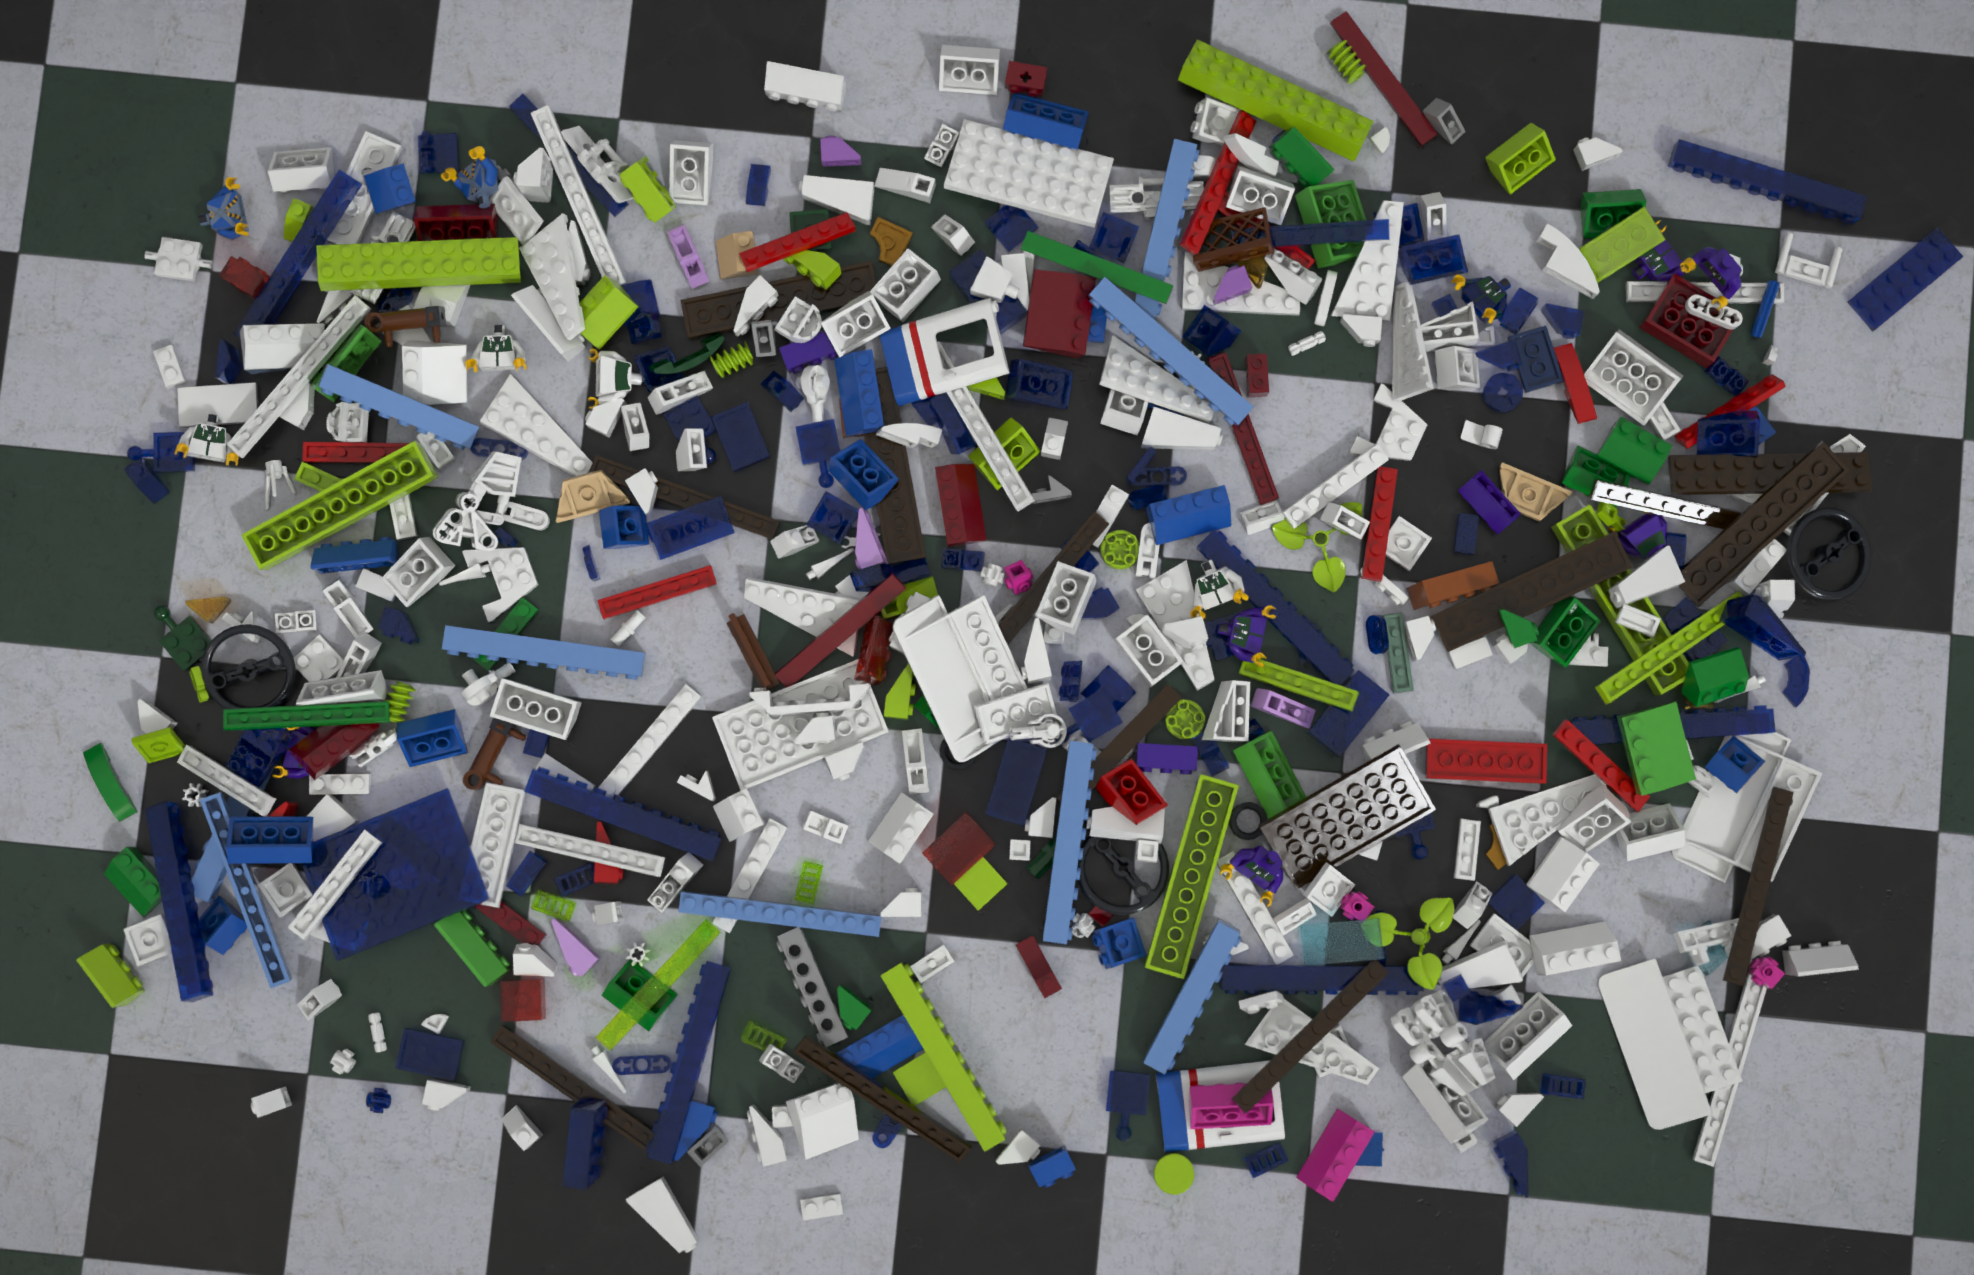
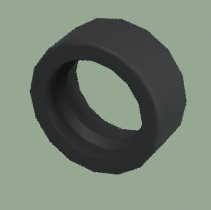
M945 738L941 742L939 749L940 757L949 768L955 770L966 769L975 761L976 756L966 762H953L947 756L948 744Z
M1241 803L1231 812L1229 819L1230 829L1238 838L1244 840L1256 839L1263 834L1260 827L1251 833L1243 832L1237 826V816L1243 810H1254L1258 814L1261 824L1267 820V814L1256 803Z

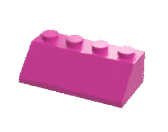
M1244 1083L1216 1084L1212 1086L1196 1085L1190 1087V1128L1207 1129L1271 1125L1274 1106L1272 1089L1245 1114L1232 1101V1098L1246 1085Z
M1337 1108L1296 1178L1333 1202L1375 1131Z

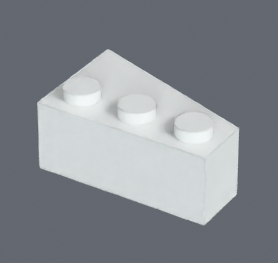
M1473 302L1420 325L1426 352L1451 346L1474 347L1479 340Z

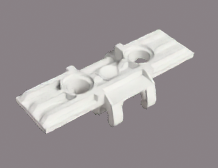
M580 126L561 131L565 141L578 155V160L598 183L602 184L616 202L621 203L633 199V193L629 188L624 187L619 176L629 165L620 159L609 145L610 142L607 139L599 140L595 144ZM603 150L610 157L611 162L604 163L600 158Z
M1141 176L1138 177V184L1110 185L1111 213L1144 212V220H1150V217H1155L1161 191L1145 192L1143 191V186H1162L1164 178H1142ZM1203 181L1188 182L1187 188L1190 189L1188 200H1184L1182 206L1186 208L1185 210H1194L1204 190ZM1134 193H1139L1143 197L1141 203L1133 202L1132 195Z
M392 212L381 234L378 237L372 235L371 243H387L388 239L392 236L397 237L398 242H409L416 229L415 223ZM383 289L350 290L349 292L375 304Z

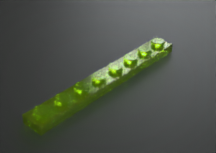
M705 919L595 1039L611 1052L721 932Z

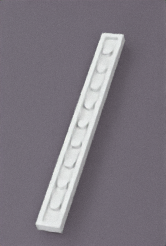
M546 105L532 112V118L601 276L606 275L622 286L627 283L565 139L561 134L551 107Z
M355 295L227 443V446L239 457L244 458L369 313L371 308Z
M938 341L937 344L943 368L945 370L954 368L955 366L949 355ZM968 387L947 392L1015 509L1019 512L1034 502L1033 496Z
M1749 973L1745 980L1728 1037V1043L1740 1076L1767 989L1763 985L1759 986L1750 979L1752 976ZM1739 1083L1712 1091L1709 1101L1712 1114L1704 1118L1692 1160L1714 1167Z

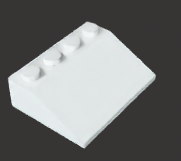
M1620 329L1613 335L1584 373L1587 385L1644 426L1683 378L1681 373Z

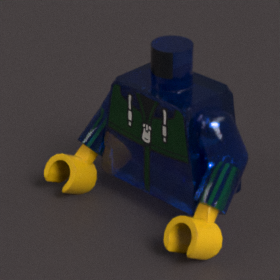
M1455 275L1451 283L1457 284L1455 286L1456 290L1463 288L1461 299L1466 305L1473 302L1475 314L1484 324L1487 322L1491 324L1493 320L1503 317L1507 307V293L1505 291L1511 288V284L1506 278L1496 282L1491 276L1465 279L1461 275Z

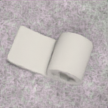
M1466 420L1461 439L1482 447L1498 449L1503 429L1494 425H1485L1484 427Z

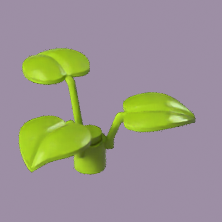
M1347 502L1340 504L1362 517L1361 503ZM1286 519L1272 526L1276 539L1288 549H1301L1304 545V539H1312L1317 547L1322 548L1325 560H1320L1314 565L1313 577L1320 586L1331 592H1336L1340 588L1346 573L1344 562L1339 557L1328 559L1325 548L1329 543L1328 535L1336 531V528L1326 532L1319 530L1314 535L1307 536L1308 526L1305 521L1295 529L1290 526ZM1339 530V532H1340L1341 534H1343V535H1349V534H1347V533L1342 532V531Z
M1433 898L1425 901L1420 908V917L1427 924L1425 928L1416 929L1413 932L1395 930L1397 921L1392 915L1387 913H1377L1367 917L1364 923L1361 924V927L1372 944L1380 947L1387 946L1393 941L1394 934L1411 936L1412 941L1420 945L1419 957H1413L1408 962L1409 975L1421 987L1430 990L1435 989L1442 973V963L1436 955L1432 953L1423 955L1422 953L1425 948L1424 944L1430 940L1429 926L1437 933L1445 931L1450 926L1454 915L1453 899Z

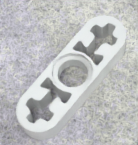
M1327 270L1314 321L1316 325H1325L1338 272Z
M1700 295L1691 296L1685 303L1688 313L1726 329L1732 330L1737 328L1743 320L1739 311L1727 306L1718 310L1719 315L1717 317L1711 316L1709 308L1714 307L1718 309L1720 304L1716 302L1712 305V300ZM1694 301H1697L1698 307L1696 309L1694 308ZM1731 316L1734 317V321H1735V322H1734L1733 324L1730 323V321H1731L1730 317H1731Z

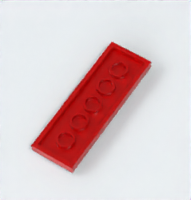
M1429 739L1431 744L1426 745L1425 779L1546 784L1547 744Z

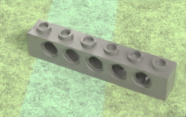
M797 927L777 936V947L780 952L784 951L787 958L784 960L788 971L792 970L795 976L792 978L796 989L800 988L803 996H800L803 1006L809 1008L811 1014L808 1017L812 1026L816 1025L819 1031L816 1035L820 1044L828 1047L848 1038L847 1030L842 1024L843 1021L840 1018L802 928ZM792 945L800 947V954L798 956H793L790 953ZM800 963L807 964L809 968L807 974L799 973L798 966ZM808 982L816 984L817 989L814 993L806 990ZM816 1000L824 1002L825 1008L823 1011H817L814 1008ZM830 1019L833 1022L832 1029H824L822 1021Z

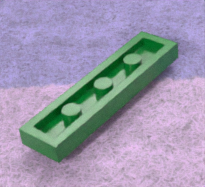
M522 597L495 632L520 635L539 609ZM485 655L473 658L487 671L492 670L498 662L487 660Z

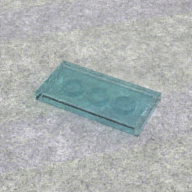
M1380 918L1300 925L1304 965L1384 959Z

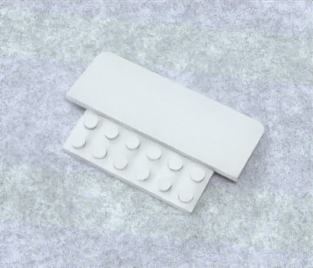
M936 595L897 618L893 624V631L954 759L959 762H966L999 742L984 744L974 706L1028 688L985 596L981 595L947 613L940 596Z
M1737 717L1731 722L1719 750L1735 736L1765 760V763L1737 794L1708 771L1713 782V791L1709 798L1699 791L1683 825L1685 829V847L1672 850V855L1677 861L1724 884L1733 865L1751 872L1772 788L1777 787L1789 790L1794 793L1771 882H1773L1823 773L1784 757L1791 739L1749 719Z
M1656 958L1604 974L1599 978L1598 986L1648 1124L1654 1129L1661 1130L1711 1115L1712 1111L1705 1094L1742 1082V1078L1700 965L1662 977Z

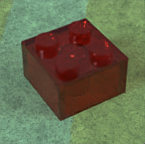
M231 256L219 274L230 285L262 304L265 303L275 287V284L271 281V276L260 268L254 267L240 256L238 259Z
M545 978L500 981L501 1022L546 1019Z

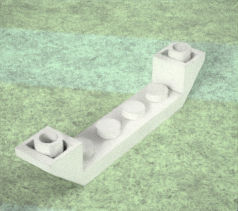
M864 680L853 681L854 685H849L850 701H847L846 698H835V702L827 703V699L815 700V704H807V701H795V705H787V702H777L775 706H772L771 692L766 691V688H754V692H749V695L772 716L852 710L870 690V684H865Z

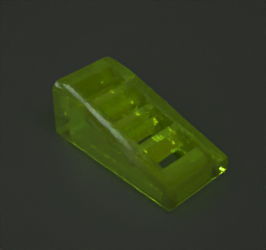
M804 861L794 900L815 904L824 865ZM811 868L818 870L817 874L806 872V869ZM810 876L816 878L815 882L805 880L804 877ZM803 883L814 886L813 890L802 887ZM801 891L811 893L812 895L811 897H807L800 894Z
M537 889L531 909L569 922L576 903ZM544 896L545 899L543 901L542 907L538 906L541 897ZM549 899H552L550 909H546ZM557 901L561 902L558 911L554 912ZM567 904L568 908L566 910L565 915H562L561 913L563 911L564 905Z
M751 1021L747 1023L741 1036L742 1042L762 1051H765L769 1044L773 1045L775 1039L778 1040L776 1047L782 1050L787 1040ZM752 1030H756L752 1039H750ZM760 1032H761V1033H763V1035H762V1037H761V1039H760V1041H759V1043H758V1042H756V1041H757L758 1036H759V1034H760ZM770 1036L771 1038L767 1046H764L767 1037Z

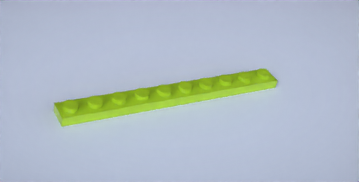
M1740 591L1735 592L1596 686V690L1605 704L1611 703L1750 608Z

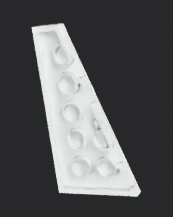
M1382 201L1373 225L1356 258L1331 316L1342 317L1343 314L1382 317V320L1390 321L1404 202Z
M562 213L519 249L565 337L572 340L585 329L582 307L579 305L578 299L580 293L575 280L577 279L573 250L570 249V232L567 231L566 223L568 219L567 215Z
M1184 252L1182 310L1299 316L1300 301L1289 295L1286 289L1249 275L1248 277L1253 287L1251 292L1214 305L1213 299L1229 268L1220 266L1198 272L1193 261V255L1189 252Z
M1408 282L1394 287L1392 401L1398 402L1434 389L1412 283Z
M1112 335L1099 385L1210 423L1214 412L1208 406L1210 402L1205 398L1202 400L1193 393L1194 389L1189 386L1186 387L1178 378Z
M510 374L481 418L480 424L574 477L589 473L592 466L591 460Z
M1187 560L1136 589L1138 596L1160 631L1164 624L1191 619L1190 612L1194 609V590ZM1164 636L1184 661L1181 665L1197 691L1214 681L1206 644L1199 649H1192V647L1184 648Z
M750 577L746 579L745 599L815 637H818L861 600L860 598ZM858 630L837 648L854 657L856 654Z
M1594 774L1488 809L1507 865L1513 864L1538 843L1558 830L1587 794L1602 784L1606 787V784Z
M1284 999V1003L1278 1004V1007L1272 1008L1267 1012L1245 1045L1277 1055L1312 1018ZM1331 1032L1323 1037L1299 1061V1063L1366 1085L1369 1084L1379 1070V1067Z

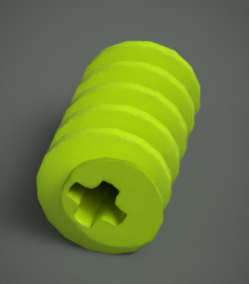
M1344 40L1334 45L1326 54L1330 53V60L1335 59L1333 65L1339 66L1338 71L1344 72L1342 77L1344 79L1349 78L1347 84L1350 85L1366 73L1363 72L1366 65H1358L1361 59H1353L1357 53L1350 54L1349 51L1352 46L1345 48L1347 40Z
M744 341L745 347L737 344V351L730 347V354L723 350V357L716 353V360L710 356L717 374L724 378V371L729 375L732 374L731 368L736 372L739 371V364L746 368V361L753 365V356L746 341Z
M394 680L397 685H390L394 692L387 693L392 699L385 700L384 702L389 701L390 721L398 723L405 721L400 715L408 713L403 707H410V703L406 699H413L409 692H415L416 689L413 686Z

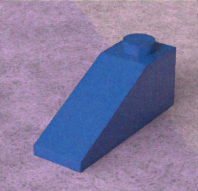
M695 1099L691 1100L674 1160L678 1161L711 1126V1123L716 1122L718 1111H715L716 1105Z

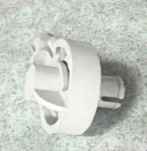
M821 365L807 366L803 370L802 376L796 379L797 388L803 390L807 397V403L811 404L813 422L825 421L823 403L827 401L826 394L829 389L830 379L827 371Z
M507 662V664L496 671L489 670V674L480 679L473 669L465 672L462 677L469 686L461 693L462 696L472 706L480 705L489 700L496 693L501 679L516 672L511 663Z
M1044 714L1036 720L1028 721V725L1038 724V726L1011 727L1009 729V733H1017L1016 735H1009L1011 740L1039 738V740H1030L1029 743L1038 744L1044 748L1059 746L1064 741L1067 733L1064 721L1055 714ZM1054 739H1058L1054 744L1050 745L1049 742H1054Z

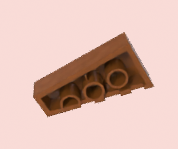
M1491 561L1423 580L1407 587L1413 610H1417L1427 606L1429 608L1440 606V602L1443 601L1451 603L1459 600L1458 597L1463 595L1464 598L1475 596V592L1481 590L1483 593L1498 585L1499 581Z

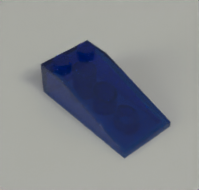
M721 496L645 523L658 561L735 533Z
M1751 594L1727 601L1719 621L1778 661L1806 655V651L1771 607L1762 601L1761 597Z

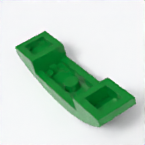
M99 743L84 751L83 755L89 772L104 801L117 820L121 822L137 813L138 811L130 796L126 795L109 763L111 759L103 744Z

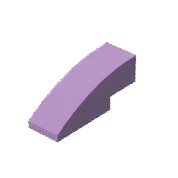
M685 224L667 231L691 288L693 289L709 282L710 280Z

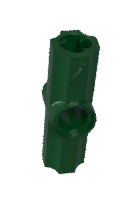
M1057 835L1039 851L1038 856L1026 867L1037 879L1053 865Z

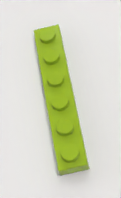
M1261 659L1258 662L1263 663V667H1259L1255 662L1243 661L1239 671V674L1351 712L1359 695V692Z

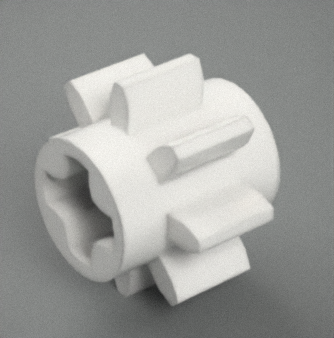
M989 563L987 568H982L980 577H983L982 582L996 587L997 583L1002 584L1005 576L1004 573H1001L1003 568Z
M190 783L189 789H183L185 797L182 800L189 801V807H193L194 804L197 807H202L200 799L205 798L209 790H203V784L199 783L196 787L194 783Z
M1077 913L1074 920L1070 921V925L1073 928L1072 933L1079 938L1084 936L1088 938L1095 929V926L1092 925L1094 922L1093 918L1086 913L1081 915Z
M634 942L632 950L626 949L630 952V956H627L626 959L633 960L632 966H635L636 962H638L643 967L644 960L650 961L647 953H650L651 950H644V943L638 947ZM637 949L640 952H643V955H641L640 960H638V958L633 957V955L636 954Z
M344 1049L343 1052L338 1050L330 1061L334 1065L332 1070L338 1074H343V1072L349 1073L356 1063V1060L352 1058L355 1053L348 1049Z

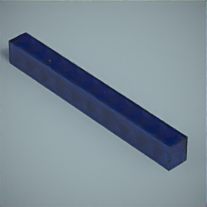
M1681 139L1674 144L1668 167L1673 168L1676 172H1688L1693 177H1704L1710 179L1715 184L1724 183L1732 189H1743L1752 195L1760 194L1767 196L1766 198L1771 201L1780 200L1788 206H1799L1808 212L1822 213L1827 218L1836 217L1842 219V222L1847 224L1856 223L1862 218L1868 196Z
M340 169L338 170L233 335L241 339L240 330L243 325H272L317 256L316 245L325 244L363 184Z
M1213 530L1196 549L1207 560L1212 559L1216 569L1226 566L1241 576L1245 590L1243 593L1249 596L1248 601L1255 608L1265 609L1269 605L1275 607L1276 609L1269 611V615H1275L1276 617L1271 619L1265 616V618L1328 682L1341 685L1355 671L1352 668L1354 665L1346 657L1343 659L1338 654L1340 652L1338 648L1332 643L1329 645L1324 640L1326 638L1324 634L1318 629L1315 631L1310 626L1312 624L1310 620L1304 615L1301 617L1296 612V606L1290 601L1287 603L1282 598V592L1276 587L1273 589L1268 584L1269 579L1262 573L1259 575L1254 570L1255 565L1249 559L1245 561L1240 556L1241 551L1235 545L1231 547L1226 542L1228 540L1221 531L1217 533Z
M1767 705L1754 706V710H1747L1746 707H1734V711H1726V708H1715L1714 712L1706 713V709L1694 710V714H1686V710L1679 711L1686 739L1775 733L1773 709H1767ZM1624 714L1613 715L1614 719H1606V715L1593 716L1594 720H1586V717H1574V721H1571L1593 744L1623 743L1617 716Z
M539 766L538 769H532L524 790L526 793L713 861L722 840L717 831L708 829V831L701 830V826L693 822H689V825L682 823V819L671 815L670 818L663 816V812L658 809L652 808L651 811L644 808V804L633 801L632 804L625 801V797L614 794L613 797L606 794V790L595 787V790L590 789L585 782L577 780L574 783L569 781V777L558 773L555 776L550 774V770Z
M164 801L145 808L180 999L181 1002H195L214 996L212 990L213 983L210 979L209 962L206 959L205 953L206 945L202 938V925L197 912L198 905L195 901V888L190 875L191 867L187 859V847L183 839L184 831L179 818L180 810L177 803Z
M706 961V965L702 964L699 975L702 978L700 984L697 983L693 995H696L694 1003H690L687 1013L690 1015L688 1023H684L681 1033L684 1034L682 1042L678 1043L676 1054L679 1055L677 1061H673L670 1073L673 1075L671 1081H667L664 1093L667 1095L665 1101H661L658 1113L661 1114L659 1121H655L652 1133H655L653 1141L649 1140L646 1152L649 1153V1159L670 1165L674 1162L688 1109L693 1099L731 972L730 967Z
M1223 965L1220 970L1223 972L1220 978V989L1225 990V994H1237V990H1245V994H1257V990H1265V994L1277 990H1285V994H1298V990L1306 991V994H1318V991H1326V994L1337 995L1338 991H1342L1366 966ZM1383 966L1389 974L1367 995H1378V991H1386V995H1398V991H1406V995H1418V991H1424V987L1418 985L1411 978L1408 966Z

